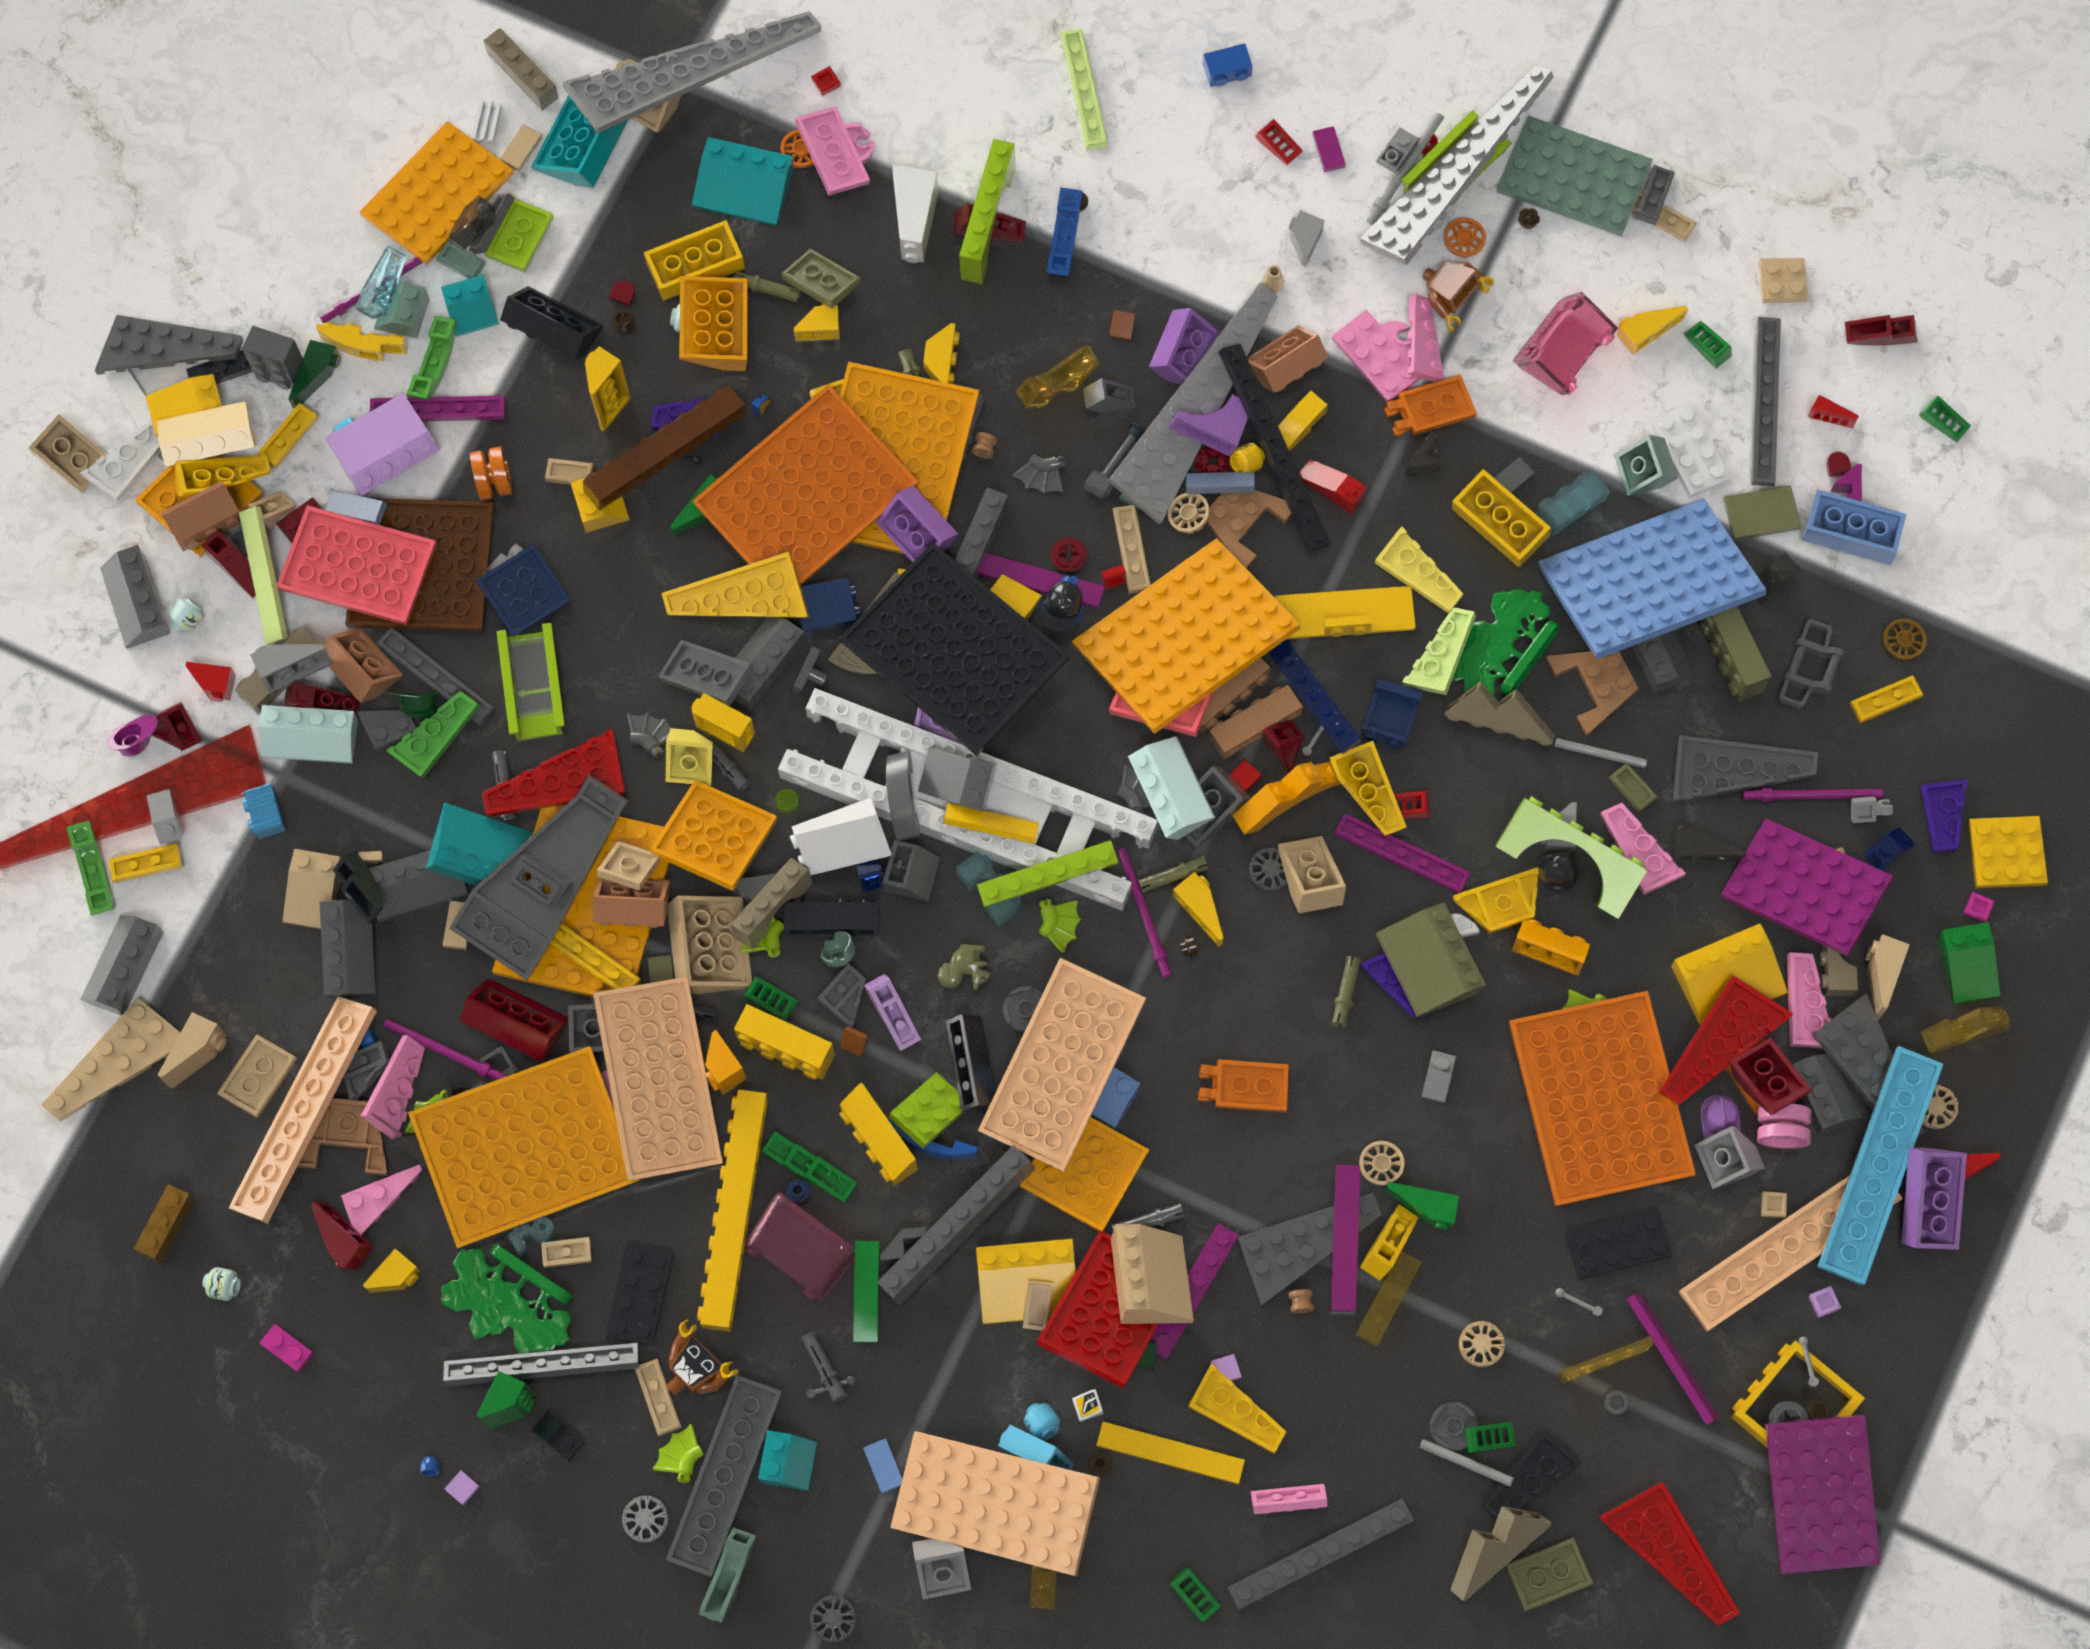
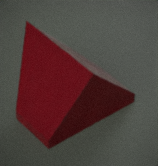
M182 702L158 714L156 718L158 725L152 736L181 751L202 742Z
M1292 720L1268 726L1264 729L1263 734L1264 743L1285 770L1290 773L1293 770L1302 740L1305 738Z

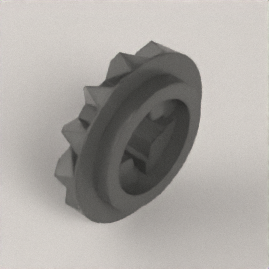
M1790 1401L1776 1405L1769 1416V1423L1784 1421L1785 1414L1789 1418H1798L1795 1421L1809 1420L1805 1409L1799 1404Z

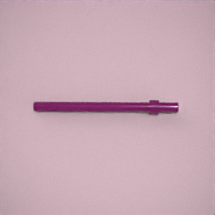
M414 257L347 300L337 302L333 305L332 309L319 316L321 322L324 324L338 315L341 317L348 312L349 308L423 262L418 257Z
M1761 788V790H1743L1742 792L1743 800H1761V802H1771L1772 799L1883 798V789L1772 790V788Z
M1126 848L1119 849L1117 851L1127 880L1132 882L1131 891L1153 949L1152 956L1154 962L1158 963L1163 979L1169 978L1172 974L1166 960L1168 958L1166 950L1160 944Z
M390 1019L384 1022V1028L401 1036L409 1035L420 1045L477 1071L478 1075L486 1079L499 1080L508 1076L493 1069V1066L486 1062L480 1063Z

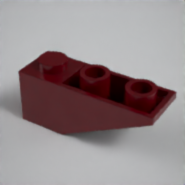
M217 530L201 545L203 550L216 565L253 599L256 593L249 561Z
M293 682L286 689L283 706L354 711L355 715L358 716L357 712L360 702L352 695Z

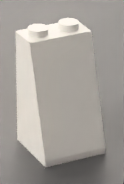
M893 165L901 256L903 260L910 263H924L938 197L937 172Z
M871 798L792 826L794 835L790 836L794 849H800L802 855L798 856L799 862L809 869L810 875L892 855Z

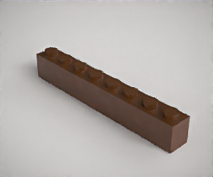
M730 386L716 390L712 397L706 401L698 402L689 412L681 413L671 424L663 425L651 437L646 436L634 448L626 449L616 460H610L596 473L588 474L583 481L584 493L599 511L743 417L745 415L744 402Z

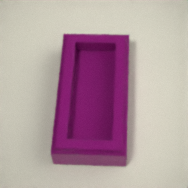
M1334 126L1313 131L1312 135L1324 173L1345 168L1346 163Z

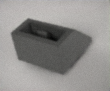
M894 840L891 850L892 855L889 857L882 882L884 892L929 902L941 858L918 845Z

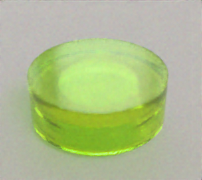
M783 789L775 797L776 807L783 813H791L798 807V796L791 789Z

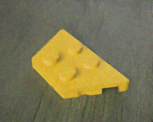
M1537 867L1453 895V900L1489 934L1523 922V919L1527 921L1534 919L1539 869Z

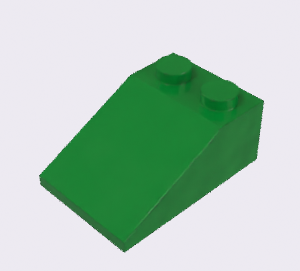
M1989 922L1942 930L1937 936V942L1953 1005L2000 997L1995 946Z

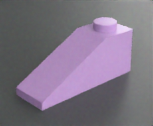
M883 974L864 985L900 1051L921 1040L890 978Z

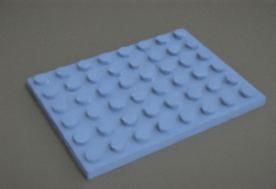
M1705 499L1538 561L1539 569L1596 659L1766 595V588Z

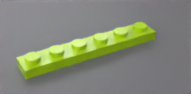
M1110 840L977 884L983 905L986 908L1119 863Z

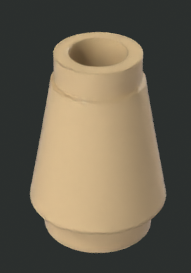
M1276 265L1269 267L1262 280V283L1273 293L1279 292L1284 287L1281 269Z

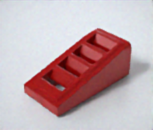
M1272 119L1255 136L1262 145L1285 165L1291 163L1303 152L1275 119ZM1272 131L1274 134L1269 137L1267 134ZM1279 137L1281 140L1275 144L1273 140ZM1285 143L1287 146L1281 150L1279 147ZM1291 148L1293 152L1287 157L1285 153Z
M1821 395L1817 397L1808 414L1809 418L1848 428H1854L1859 418L1857 414Z
M1426 791L1394 794L1397 803L1402 801V810L1400 811L1403 818L1430 817V799ZM1408 801H1412V809L1408 810ZM1418 801H1421L1420 809H1418Z

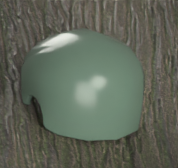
M836 931L834 939L825 940L821 959L832 968L842 967L851 962L855 957V943L851 935L846 931Z

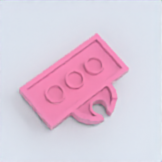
M836 106L796 117V126L828 196L869 184L870 179L863 164L867 163L872 157L875 143L870 141L866 146H861L857 143V140H867L871 135L868 130L861 126V123L844 124Z
M1366 310L1332 336V340L1386 402L1397 398L1398 393L1406 391L1422 379L1407 374L1408 367L1411 366V360L1408 359L1411 341L1409 339L1402 341L1397 337L1400 333L1409 330V325L1406 323L1393 321L1380 325Z

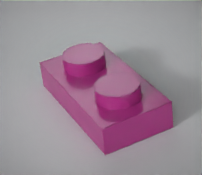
M276 1324L272 1326L260 1342L263 1347L298 1373L314 1354Z

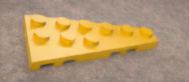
M791 552L770 557L662 593L667 614L670 616L810 618Z

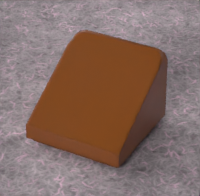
M1114 310L1109 337L1131 341L1135 325V314Z
M846 1026L840 1046L844 1050L861 1056L868 1044V1037L866 1034Z

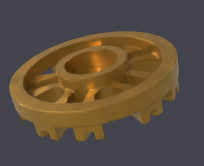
M1897 619L1891 622L1886 627L1882 637L1885 651L1892 655L1894 659L1910 661L1918 657L1925 649L1927 643L1924 629L1917 622L1910 619ZM1903 623L1910 625L1909 630L1903 629ZM1916 628L1918 631L1913 634L1911 631ZM1888 631L1893 632L1895 637L1888 636ZM1921 636L1922 642L1915 641L1914 637ZM1912 644H1914V645L1920 647V650H1919L1918 648L1912 646ZM1897 647L1898 651L1895 652L1891 648ZM1901 649L1904 650V655H1900ZM1911 649L1914 654L1909 655L1907 650Z

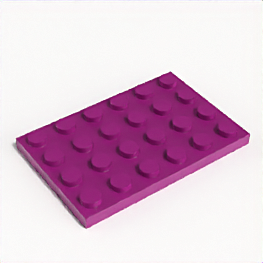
M1765 818L1723 889L1721 898L1845 956H1849L1890 886L1893 876Z
M1865 1415L1765 1424L1780 1573L1881 1565Z

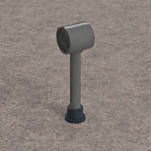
M1134 422L1130 424V430L1127 432L1128 436L1103 472H1098L1097 470L1091 472L1084 484V490L1101 500H1105L1108 497L1113 485L1107 480L1111 477L1133 443L1138 441L1146 431L1141 425Z

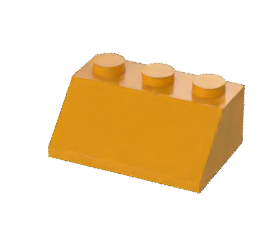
M1523 919L1512 951L1578 976L1586 959L1590 944L1586 943V940L1581 937L1564 935V932L1560 929L1543 927L1536 920L1529 919L1527 921Z

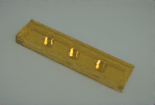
M1403 1251L1400 1252L1355 1336L1375 1347L1378 1346L1422 1264L1421 1261Z
M1651 1336L1561 1370L1558 1377L1561 1383L1568 1382L1648 1351L1654 1343Z

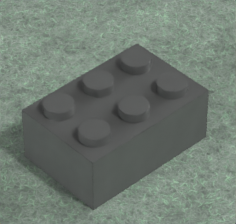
M252 325L242 350L256 379L263 383H275L284 390L292 389L303 360L295 340Z

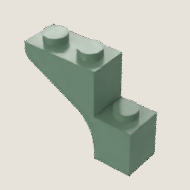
M736 1528L731 1530L726 1539L716 1572L700 1607L699 1615L713 1621L723 1622L737 1596L741 1577L750 1560L756 1535Z

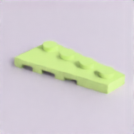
M1454 607L1451 609L1438 628V633L1433 641H1429L1425 647L1426 651L1420 660H1416L1409 676H1405L1403 679V686L1447 695L1476 618L1474 611Z

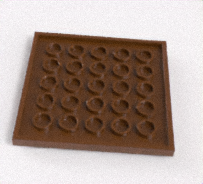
M371 498L387 503L380 523L381 526L435 540L437 545L407 626L347 609L346 627L483 632L486 597L475 580L488 572L494 503Z

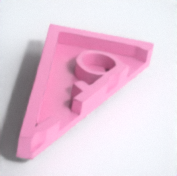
M419 1164L341 1195L351 1225L364 1236L363 1233L373 1222H377L382 1213L388 1210L401 1196L400 1194L405 1188L418 1178L420 1172L423 1171L422 1166Z

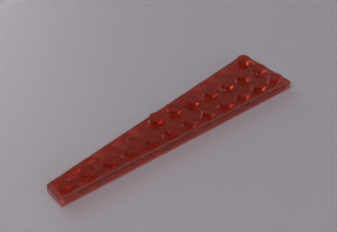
M250 724L1 841L0 870L72 849L66 827L85 821H90L97 841L152 825L147 795L170 789L178 815L182 816L245 797L244 791L266 785Z

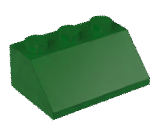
M498 1371L476 1416L487 1428L494 1429L524 1418L527 1412L530 1413L536 1402V1399H534L535 1394L525 1382Z

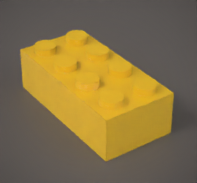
M726 220L644 252L646 264L663 301L680 295V276L725 277L745 269L743 256Z
M1484 469L1452 501V510L1518 568L1550 537L1551 527Z
M746 1004L734 1028L737 1040L740 1042L739 1045L750 1051L754 1048L769 1060L776 1058L782 1061L781 1064L791 1070L798 1068L804 1071L803 1074L813 1080H816V1078L823 1080L835 1056L831 1042Z

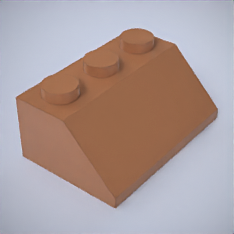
M1298 325L1247 359L1255 377L1262 386L1274 393L1283 390L1291 381L1300 379L1310 369L1320 366L1322 361L1329 357L1319 335Z
M223 481L161 512L183 552L196 548L199 543L207 540L217 530L222 532L236 527L241 522L239 510Z
M362 628L330 635L324 644L333 665L328 667L360 703L376 699L403 676L400 670Z
M599 877L593 895V923H600L602 925L623 924L625 926L647 925L651 928L664 926L667 917L670 880L648 879L639 891Z

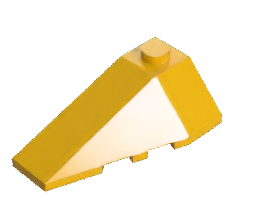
M267 455L182 460L175 463V484L178 496L195 495L220 481H223L227 488L271 474Z
M1373 741L1330 757L1338 780L1385 836L1407 828Z

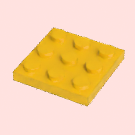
M2040 816L1969 819L1968 829L1976 888L2047 885L2048 879Z

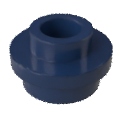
M801 1179L791 1181L786 1187L788 1199L793 1203L806 1201L810 1195L809 1185ZM796 1187L802 1188V1192L798 1195L793 1192Z

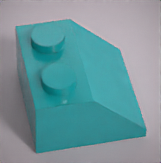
M484 274L441 287L450 319L456 320V337L499 325Z
M767 1430L758 1477L760 1483L809 1491L817 1442L792 1434Z

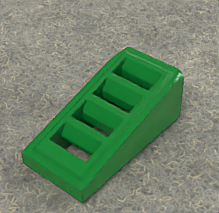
M1699 321L1684 333L1688 341L1715 368H1718L1732 356L1731 346L1702 321ZM1700 332H1704V334H1702L1699 338L1695 337Z
M1940 396L1933 398L1919 414L1926 422L1955 442H1958L1971 426ZM1941 414H1944L1945 416H1944V418L1941 420V419L1939 418V416H1940ZM1951 419L1952 423L1948 426L1946 423ZM1958 424L1960 428L1954 432L1953 428Z
M755 976L744 995L746 1001L786 1022L798 1003V1000ZM761 987L762 990L760 991L759 995L755 997L754 994L756 993L757 989ZM768 991L771 994L769 995L767 1001L764 1002L762 1000ZM775 997H780L776 1005L772 1007L771 1004ZM784 1000L787 1001L788 1003L785 1009L783 1010V1012H780L779 1009L783 1004Z
M1512 1421L1464 1428L1468 1453L1516 1446ZM1504 1427L1507 1430L1508 1442H1504L1502 1432ZM1494 1429H1497L1499 1443L1497 1444L1495 1441ZM1485 1430H1489L1490 1445L1487 1444ZM1477 1431L1481 1433L1482 1446H1479Z
M1184 1568L1168 1583L1171 1589L1202 1623L1221 1607L1190 1568ZM1188 1577L1190 1581L1180 1588L1179 1585ZM1195 1585L1197 1589L1187 1596L1185 1593ZM1202 1593L1204 1596L1196 1604H1193L1192 1601ZM1209 1601L1211 1604L1200 1612L1198 1609Z

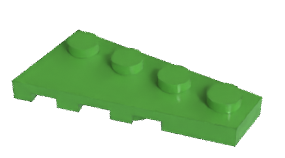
M460 691L438 708V712L429 719L426 718L412 733H407L402 737V741L395 746H391L386 751L421 778H424L480 705Z

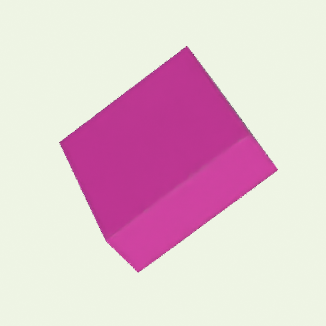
M1972 892L1963 915L1981 923H1986L1995 901Z

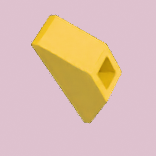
M950 323L926 341L923 361L924 371L932 380L954 384V373H951L952 366H956L957 352H954V346L959 345L960 332H956L955 323Z

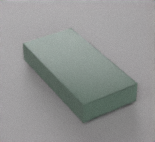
M447 241L436 257L438 263L468 279L477 277L486 265L484 260Z

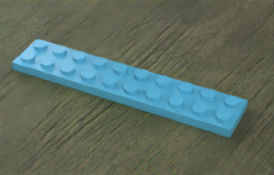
M1896 1047L1819 1260L1818 1268L1859 1285H1865L1908 1165L1909 1147L1914 1148L1943 1067L1942 1063L1903 1047Z

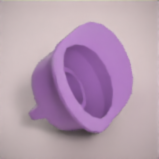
M1714 1095L1704 1101L1701 1106L1704 1140L1731 1126H1735L1741 1132L1739 1111L1732 1099L1724 1095Z

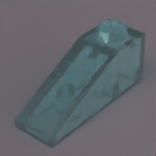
M390 246L385 248L361 290L355 308L357 311L372 319L388 315L406 255Z

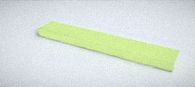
M1082 28L1060 32L1086 150L1107 147L1108 141Z
M255 506L239 512L265 642L266 645H272L286 640L288 636L279 592L276 587L277 583L261 507Z

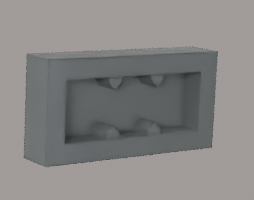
M811 647L790 692L799 695L806 680L820 686L824 684L828 674L813 667L819 655V649Z

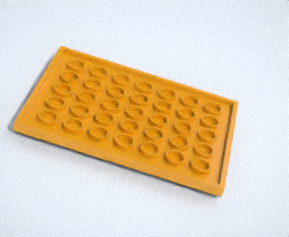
M848 362L840 397L919 481V485L915 488L947 521L980 391ZM876 522L851 542L904 554Z
M1216 538L1072 640V644L1155 734L1300 630L1301 627L1300 623Z
M566 805L541 808L533 835ZM619 817L562 924L638 976L651 927L647 925L625 926L623 924L602 925L600 923H593V895L599 880L597 869L618 841L650 851V848L664 827ZM660 859V863L648 879L665 880L670 863ZM527 872L526 874L527 880L531 879V874L529 872ZM545 885V891L547 893H550V887L548 885ZM549 946L528 980H525L497 960H495L492 970L493 975L593 997V993L613 990L552 946Z
M590 1046L408 1112L457 1249L640 1181L639 1179L627 1181L615 1112Z

